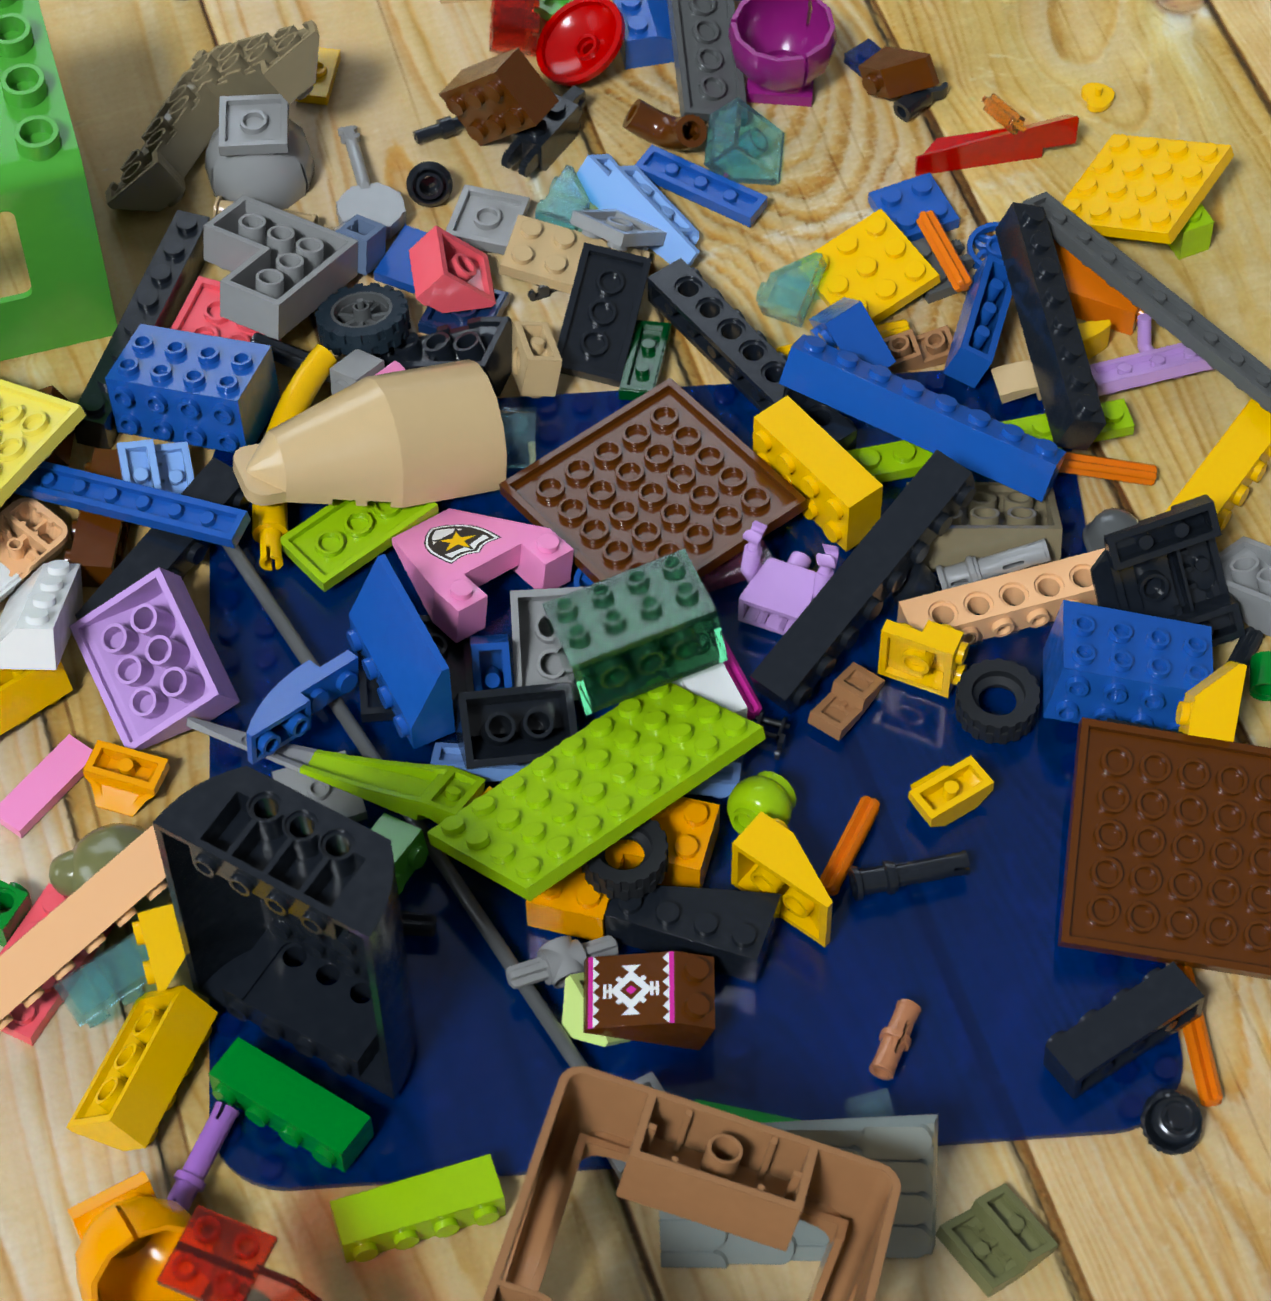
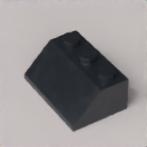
M571 682L460 692L453 699L456 739L466 770L531 763L534 759L541 757L558 746L564 739L578 732Z

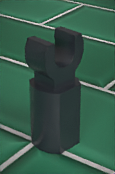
M944 82L940 86L930 87L902 96L894 102L893 109L895 115L907 123L930 106L933 100H941L946 97L948 83Z

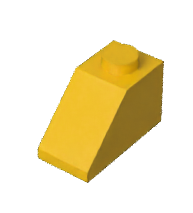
M1228 661L1185 693L1184 701L1178 703L1175 719L1176 724H1179V732L1192 736L1234 742L1247 665Z

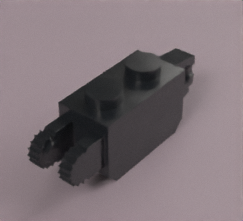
M574 85L562 96L555 94L559 99L558 103L537 126L513 134L514 141L504 152L501 165L509 169L521 159L518 172L524 177L531 175L536 168L547 170L578 135L580 117L583 114L582 108L586 104V99L584 98L586 95L585 90Z

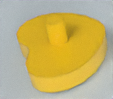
M1088 83L1082 87L1081 97L1087 102V109L1090 112H1103L1113 104L1115 92L1109 86L1101 83Z

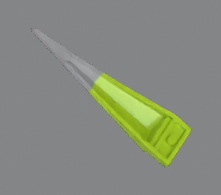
M187 717V727L247 751L246 732L198 718ZM291 743L285 744L272 755L265 757L267 760L416 821L431 819L437 824H440L449 816L457 815L458 811L472 803L475 798L481 796L486 783L485 778L453 766L381 760L324 751Z

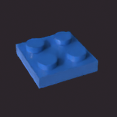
M930 172L868 193V203L873 211L876 212L881 208L910 242L924 238L916 222L919 213L922 211L932 210L935 212L945 232L959 228L960 218Z

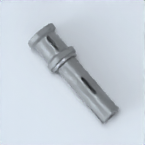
M1044 538L978 559L975 556H967L964 562L944 568L941 565L935 567L941 588L945 590L1051 561V557Z

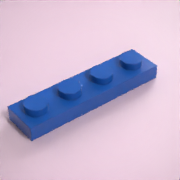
M651 145L635 164L655 185L748 227L754 224L768 206V196L654 145Z

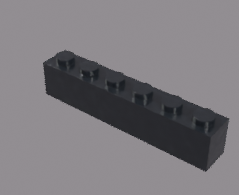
M215 457L209 461L181 493V495L246 510L251 503L245 498L233 468ZM151 528L75 614L77 621L158 567L181 576L183 580L190 569L204 559L207 550L213 543Z

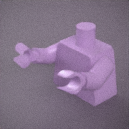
M754 520L751 529L746 530L743 534V539L748 541V543L744 546L740 570L749 584L739 597L738 620L784 635L834 575L833 569L837 565L839 547L822 543L825 554L817 553L816 555L817 565L820 566L817 572L808 569L811 564L809 556L798 551L792 552L787 562L769 558L762 564L760 561L762 547L760 545L768 526Z

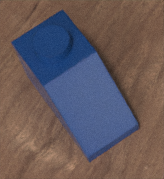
M508 633L470 636L474 691L511 688L512 678Z

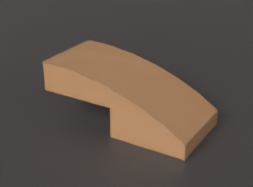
M853 662L833 681L831 692L810 711L807 723L840 741L873 702L884 686L885 680Z

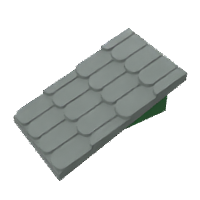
M695 1099L694 1102L887 1165L899 1177L901 1192L885 1258H919L925 1254H932L936 1243L938 1114L799 1120ZM659 1210L661 1267L727 1268L729 1264L782 1265L789 1261H821L829 1241L827 1234L823 1230L799 1219L788 1249L785 1252Z

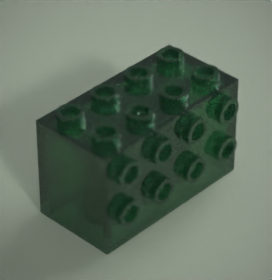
M685 548L542 603L557 655L585 715L597 712L728 660L717 610Z

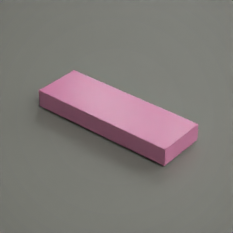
M68 734L0 802V824L22 839L84 776L83 768L92 749Z

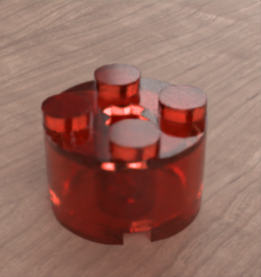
M491 0L490 52L502 54L518 47L524 55L536 56L537 36H532V33L539 34L540 14L534 12V9H539L540 0Z

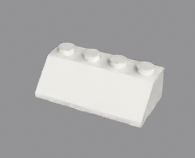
M53 560L49 563H43L9 596L0 616V669L57 670L72 633L69 626L77 621L75 614L84 604L81 564L69 563L66 560Z

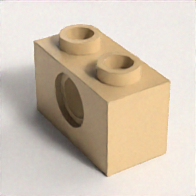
M513 321L512 373L521 396L540 398L542 396L555 397L563 360L548 322Z

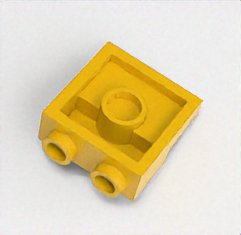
M886 619L881 630L877 674L948 698L953 686H957L961 675L967 670V665L963 663L967 657L970 644L963 641L964 632L956 630L948 624H938L928 620L923 631L914 629L909 624L897 623Z

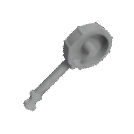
M357 126L338 128V136L341 137V143L346 145L357 186H351L336 201L338 223L340 225L358 214L386 225V239H391L406 224V209L401 192L378 182L370 183L359 145L360 133L357 132Z

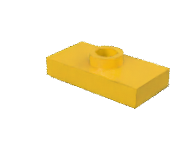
M319 47L316 83L313 85L312 91L301 100L295 99V102L328 105L341 60L340 49Z

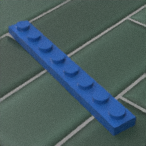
M43 461L13 493L234 549L251 520L246 510Z

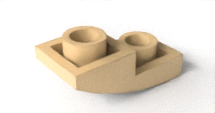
M1031 360L1005 364L991 369L1002 404L1036 393L1038 401L1042 400Z

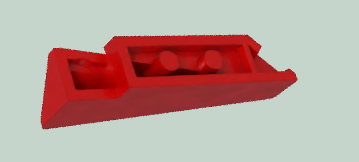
M1062 115L1030 125L936 138L924 154L916 156L915 175L919 176L928 172L933 174L1042 158L1043 148L1076 144L1079 117L1076 115Z

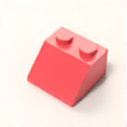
M434 226L409 249L415 296L424 306H430L441 313L491 308L496 304L487 254L438 226Z

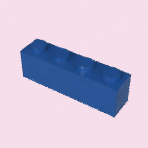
M989 253L972 277L973 283L967 291L943 374L972 388L976 387L993 362L1012 297V290L1003 260Z

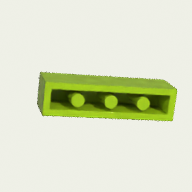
M490 1154L329 1201L334 1225L346 1263L352 1261L366 1262L377 1257L379 1253L395 1248L398 1250L409 1249L417 1245L421 1240L435 1236L438 1238L449 1237L457 1233L461 1228L475 1224L479 1226L489 1225L497 1221L499 1217L506 1215L504 1194Z

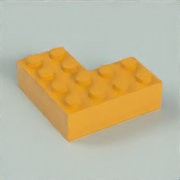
M682 796L651 818L660 824L662 831H665L668 842V872H665V879L658 885L702 888L720 829V805ZM619 840L605 851V859L608 864L620 870L636 868L641 864L645 855L641 845L632 840ZM579 867L533 900H526L527 926L587 940L601 938L605 936L604 914L611 898H607L603 893L599 894L596 892L594 887L585 880V873H582V867Z

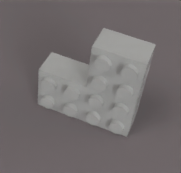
M246 195L241 196L203 225L204 260L222 269L231 271L230 274L220 281V316L276 340H280L314 312L332 293H337L338 289L343 288L357 276L358 240Z

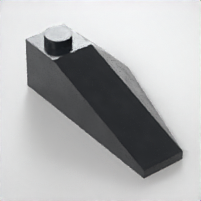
M476 317L467 319L466 326L450 329L447 324L438 326L435 333L418 337L415 332L409 333L406 339L401 340L402 344L398 347L389 348V352L385 354H373L384 360L385 367L396 360L406 370L467 359L472 360L481 366L490 380L496 397H500L512 373V321L510 317Z

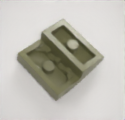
M1006 1183L975 1199L971 1209L940 1225L936 1232V1237L988 1298L1029 1272L1051 1255L1059 1246Z

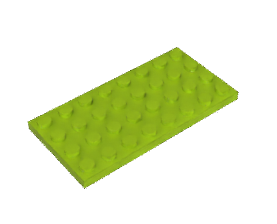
M660 677L650 682L645 688L630 698L620 702L618 706L600 718L593 720L588 726L573 736L564 739L552 750L534 759L529 765L514 775L505 778L502 783L484 795L475 798L472 803L458 811L457 815L445 818L440 824L427 832L430 845L524 899L531 901L766 739L764 728L743 716Z

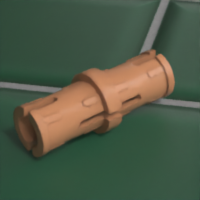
M904 998L898 1000L888 1026L884 1027L880 1032V1045L869 1066L870 1073L879 1079H893L903 1052L910 1048L912 1043L910 1035L922 1010L912 1000Z

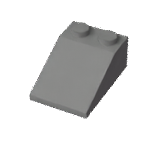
M1243 536L1219 553L1228 592L1238 602L1242 620L1249 627L1260 630L1263 634L1271 637V546Z
M585 587L510 590L515 687L571 682L574 701L591 700Z

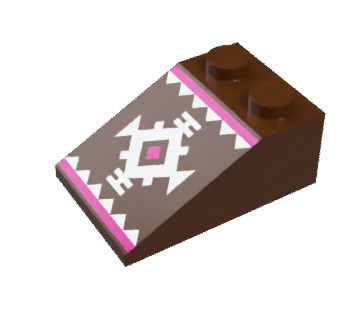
M680 951L586 957L584 960L583 1033L699 1051L715 1030L714 957Z

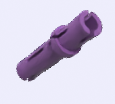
M219 1101L215 1102L214 1108L182 1170L178 1169L174 1174L173 1178L176 1182L166 1199L178 1202L187 1212L197 1193L204 1191L206 1187L204 1180L232 1125L240 1114L236 1109L227 1104L223 1107L224 1104Z

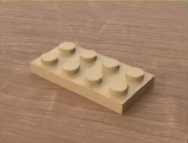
M518 214L500 265L499 274L537 285L549 286L551 289L571 294L584 242L606 248L610 247L607 246L608 241L602 238H590L579 231ZM628 247L627 251H622L642 257H650L649 251L634 247Z

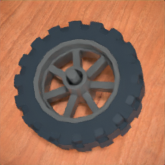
M363 283L354 284L352 288H347V286L340 288L338 293H332L318 307V311L315 312L320 343L328 350H332V353L337 356L342 354L347 356L355 349H360L371 355L376 353L380 355L389 352V348H396L401 345V340L406 339L409 336V330H411L407 299L404 298L401 291H394V287L389 285L382 287L380 283H370V285L363 286Z

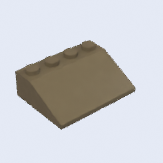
M975 482L976 492L972 501L965 508L960 507L952 517L951 526L942 536L937 535L929 545V552L923 562L932 572H935V566L938 565L944 568L964 562L967 556H975L978 559L1044 538L1051 561L1037 565L1061 560L1063 528L1053 488L1041 502L998 482Z

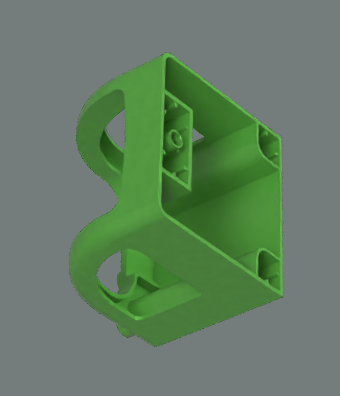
M0 0V212H10L15 216L31 282V288L27 292L0 298V361L109 337L114 334L117 328L85 171L38 0Z

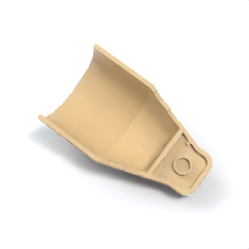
M469 359L367 376L270 429L259 444L241 447L235 451L233 456V472L245 498L252 504L259 506L285 502L332 505L333 499L356 500V506H367L368 501L390 502L391 508H405L500 490L499 484L506 480L507 470L504 425L496 395L488 376L481 366Z

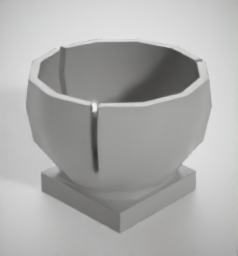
M281 94L220 96L219 127L212 134L205 158V169L214 196H222L223 200L235 202L241 196L246 195L278 209H288L304 197L306 191L308 192L315 166V161L303 128L289 119V103Z

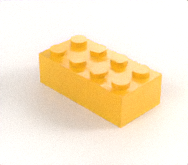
M788 395L754 416L753 451L807 498L808 509L803 511L802 514L808 520H813L823 529L828 540L832 543H837L846 552L858 545L881 518L883 485Z

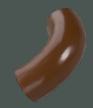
M641 99L636 100L631 106L623 122V128L654 145L675 151L694 149L702 145L707 136V126L699 116L693 114L682 117L673 116Z

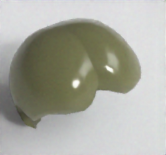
M111 823L91 831L72 850L62 853L53 859L49 868V878L52 886L61 895L69 897L146 829L128 823ZM168 886L151 901L144 896L133 907L139 912L167 904L171 897ZM137 913L130 919V921L138 919Z

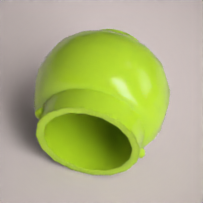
M763 771L741 780L728 796L727 812L731 825L738 834H741L761 811L772 819L778 818L788 825L792 817V810L796 806L797 798L790 783L781 775L771 771Z

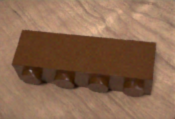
M94 448L91 462H86L84 471L122 480L117 449ZM78 510V520H73L71 524L72 547L71 549H66L64 560L73 564H81L82 587L99 588L123 561L131 523Z

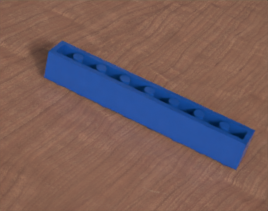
M803 334L791 346L779 384L927 451L934 453L936 450H939L963 467L1041 502L1053 488L1067 452L1058 448L1050 440L1035 438L1024 433L1023 429L1016 425L999 422L991 418L983 410L970 409L959 404L955 398L949 395L932 392L924 388L918 381L905 380L892 374L884 366L867 363L859 359L853 352L838 350L829 346L823 339L817 336Z

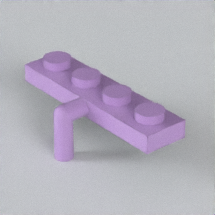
M1146 313L1140 314L1137 317V348L1140 353L1090 364L1098 396L1111 395L1126 389L1144 387L1159 381L1177 379L1188 374L1214 370L1204 359L1182 343L1155 349L1152 345V318Z

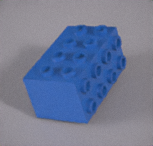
M146 324L138 326L105 377L117 432L175 443L187 441L188 445L235 453L241 447L256 444L281 398L272 347L270 345Z
M1063 600L1043 649V717L1078 724L1082 717L1102 721L1110 718L1179 732V724H1176L1175 719L1178 703L1184 701L1185 693L1214 672L1212 627Z

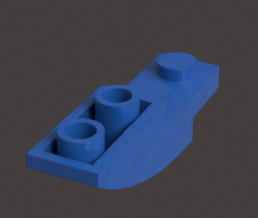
M347 650L320 667L311 660H308L283 678L264 698L250 721L246 732L248 761L253 765L266 756L272 755L277 749L295 738L304 735L312 728L311 714L320 711L327 704L359 685L358 657Z

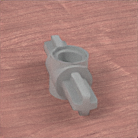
M611 935L582 944L577 939L572 940L571 936H561L542 945L537 952V958L509 966L505 971L506 979L509 986L513 989H519L544 981L547 985H553L557 989L564 988L565 979L569 975L584 972V960L586 957L619 955L618 944Z

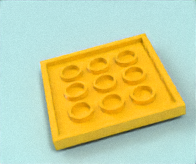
M1113 134L1061 204L1102 236L1172 244L1233 159L1234 153L1231 145Z

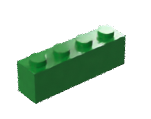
M240 1037L236 1038L208 1073L213 1090L212 1094L219 1102L231 1107L235 1105L243 1110L254 1124L260 1127L267 1125L276 1130L281 1139L295 1148L299 1145L312 1152L311 1154L314 1159L327 1168L335 1166L345 1173L374 1136L371 1116Z

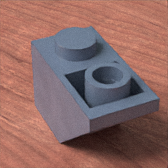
M357 214L332 229L358 240V274L368 275L384 257L386 225Z

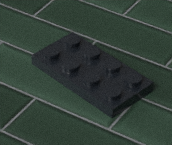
M584 242L557 344L563 360L560 373L620 387L651 266V258Z

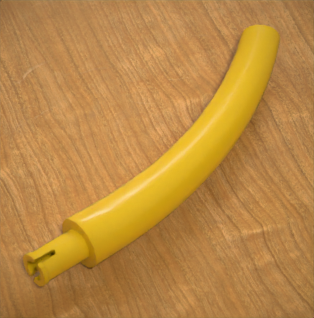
M316 344L299 366L274 410L266 433L270 429L310 408L319 389L330 374L329 368L337 363L336 358L327 348ZM287 502L268 506L252 504V536L257 543H260V567L264 570L273 571L272 559H275V568L278 570L283 566L280 537L289 532Z

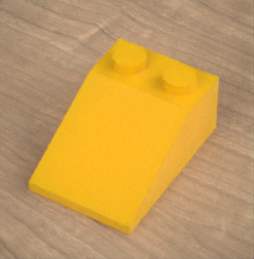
M761 811L732 842L731 884L741 891L781 894L780 917L823 947H826L830 943L833 902L794 833L790 831L789 827L778 818L772 819Z

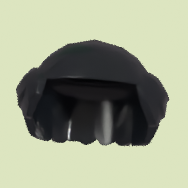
M1171 1088L1159 1089L1148 1097L1140 1115V1121L1142 1122L1140 1127L1143 1130V1135L1148 1140V1144L1152 1145L1158 1152H1163L1167 1155L1184 1154L1193 1150L1200 1142L1202 1134V1115L1198 1105L1181 1091Z

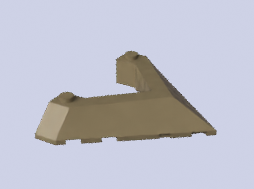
M314 21L304 22L303 26L305 28L299 30L294 25L278 29L273 37L266 32L237 40L235 43L215 46L208 53L205 49L198 51L192 59L194 63L188 71L183 73L171 91L172 93L169 98L163 103L141 138L146 143L141 150L136 149L132 151L123 164L121 170L124 173L121 176V181L118 185L112 182L106 190L107 205L111 209L160 212L167 205L172 207L177 204L184 196V191H186L184 177L210 142L213 132L219 127L220 96L281 94L289 104L295 99L301 100L312 91L313 85L316 83L320 35Z

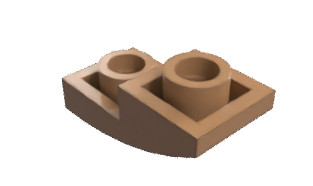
M948 325L917 336L914 335L912 329L883 338L896 360V363L889 366V370H917L946 364L953 341Z

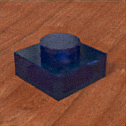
M867 39L844 54V63L862 78L858 66L882 48L871 39Z

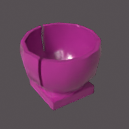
M811 0L741 1L731 18L728 35L736 67L748 77L746 88L747 103L812 107L814 79L825 72L837 42L836 27L830 7L822 0H812V3Z

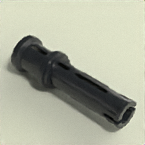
M961 850L960 852L894 864L893 861L882 860L880 865L858 869L857 866H851L848 870L850 889L856 902L862 901L864 896L886 892L888 895H894L899 891L900 887L970 875V868H966V866H970L967 852Z

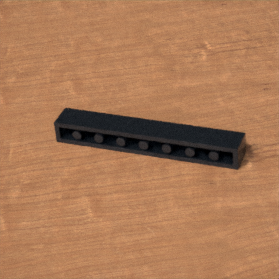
M1013 202L996 227L995 233L1053 442L1060 448L1087 451L1105 427L1106 420L1047 216L1042 206Z
M177 210L77 403L81 405L86 414L74 429L77 443L95 448H112L119 432H117L105 377L140 324L171 329L206 262L204 260L203 225L210 221V217Z
M939 450L932 454L750 675L756 691L789 714H792L797 706L802 707L807 703L813 693V687L821 677L826 678L833 671L837 662L836 659L842 651L850 649L856 643L860 635V629L868 620L872 621L879 615L883 607V601L887 596L901 588L906 580V573L914 563L919 564L924 560L929 552V545L937 535L942 536L951 526L952 517L960 507L965 508L972 501L976 492V486L971 471Z

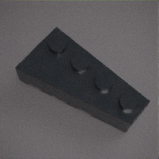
M657 885L656 890L652 893L644 894L642 898H630L629 900H621L620 898L610 899L604 914L605 936L611 935L616 939L617 943L651 953L680 951L714 957L715 972L756 983L781 915V894Z

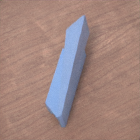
M610 154L587 155L571 181V187L598 209H617L667 232L664 245L649 246V248L669 264L682 258L691 266L700 250L695 247L699 239V231L637 165L619 166Z

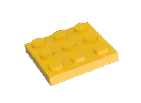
M881 208L796 263L798 272L828 307L843 297L859 300L864 305L875 325L941 283L937 271Z

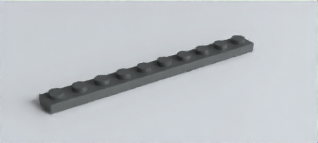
M1048 192L1023 201V204L1044 207L1052 237L1058 245L1068 250L1083 265L1089 267L1103 278L1108 285L1114 287L1128 298L1134 306L1143 310L1159 326L1168 330L1184 346L1193 350L1209 366L1219 371L1238 389L1244 391L1259 403L1264 410L1271 413V369Z

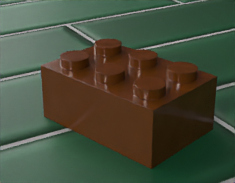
M518 47L462 69L439 93L446 103L448 110L456 115L467 129L468 135L479 146L537 126L559 101Z

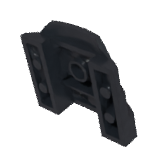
M1205 494L1173 505L1170 511L1138 521L1136 525L1104 535L1105 550L1090 569L1098 606L1211 626L1212 647L1246 636L1239 604L1228 592L1215 537L1222 534L1214 501Z

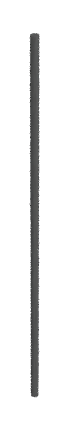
M237 544L235 549L222 546L300 664L302 665L306 661L311 660L320 667L239 544ZM341 696L329 703L328 706L361 755L367 758L383 760ZM402 815L407 823L422 829L429 857L505 971L509 966L518 964L519 961L447 854L430 845L427 834L430 829L425 821H416ZM532 984L519 988V992L569 1067H589L535 985Z

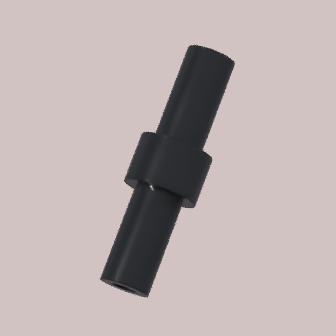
M446 116L436 120V124L413 131L415 142L420 144L440 136L442 139L456 135V131L465 127L457 117Z

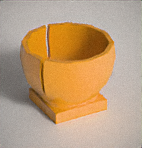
M144 1171L67 1209L81 1242L75 1253L76 1278L83 1301H200L213 1279L212 1273H215L214 1251L209 1235L178 1202L156 1198L150 1180Z

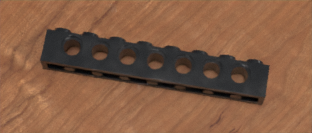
M680 258L648 276V301L760 412L788 395L846 451L856 449L857 428L853 421L848 417H844L838 410L779 384L787 357L782 352H777L767 342L762 332L752 328L746 322L743 314L739 310L733 309L724 300L719 290L711 288L703 280L696 268H691Z

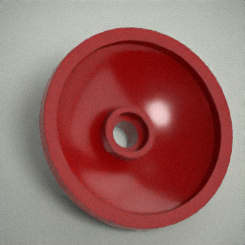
M573 0L561 7L548 20L537 42L536 59L542 73L552 82L564 86L585 83L601 74L614 61L624 40L625 21L621 11L610 0Z

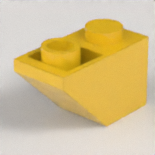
M172 903L139 911L137 913L139 921L132 922L137 945L145 944L149 960L142 962L148 985L156 983L158 992L167 989L185 958Z

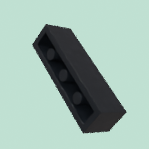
M1174 962L1163 969L1157 967L1147 973L1142 982L1130 990L1124 988L1116 993L1110 1003L1100 1010L1092 1009L1085 1013L1078 1021V1024L1068 1031L1060 1030L1054 1033L1046 1042L1043 1065L1074 1100L1199 1018L1202 1014L1205 996Z

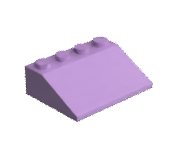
M158 567L69 626L120 739L126 748L137 751L143 750L191 730L192 728L186 726L187 717L210 722L240 702L181 576Z

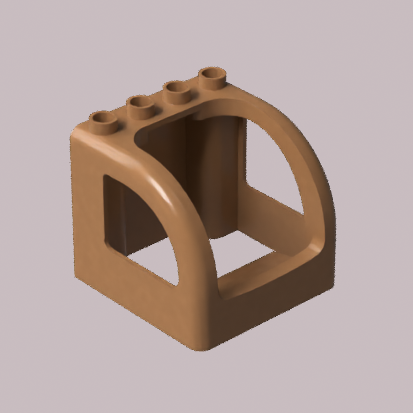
M572 1067L564 1071L558 1080L483 1301H553L548 1296L539 1292L580 1162L590 1156H602L626 1162L617 1189V1197L785 1252L788 1249L799 1219L823 1230L827 1234L829 1241L807 1301H875L901 1192V1183L897 1174L883 1163L590 1067Z

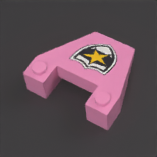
M448 508L392 538V545L432 622L455 643L485 628L488 595L479 586L512 569L534 589L559 588L571 581L574 549L554 531L546 527Z

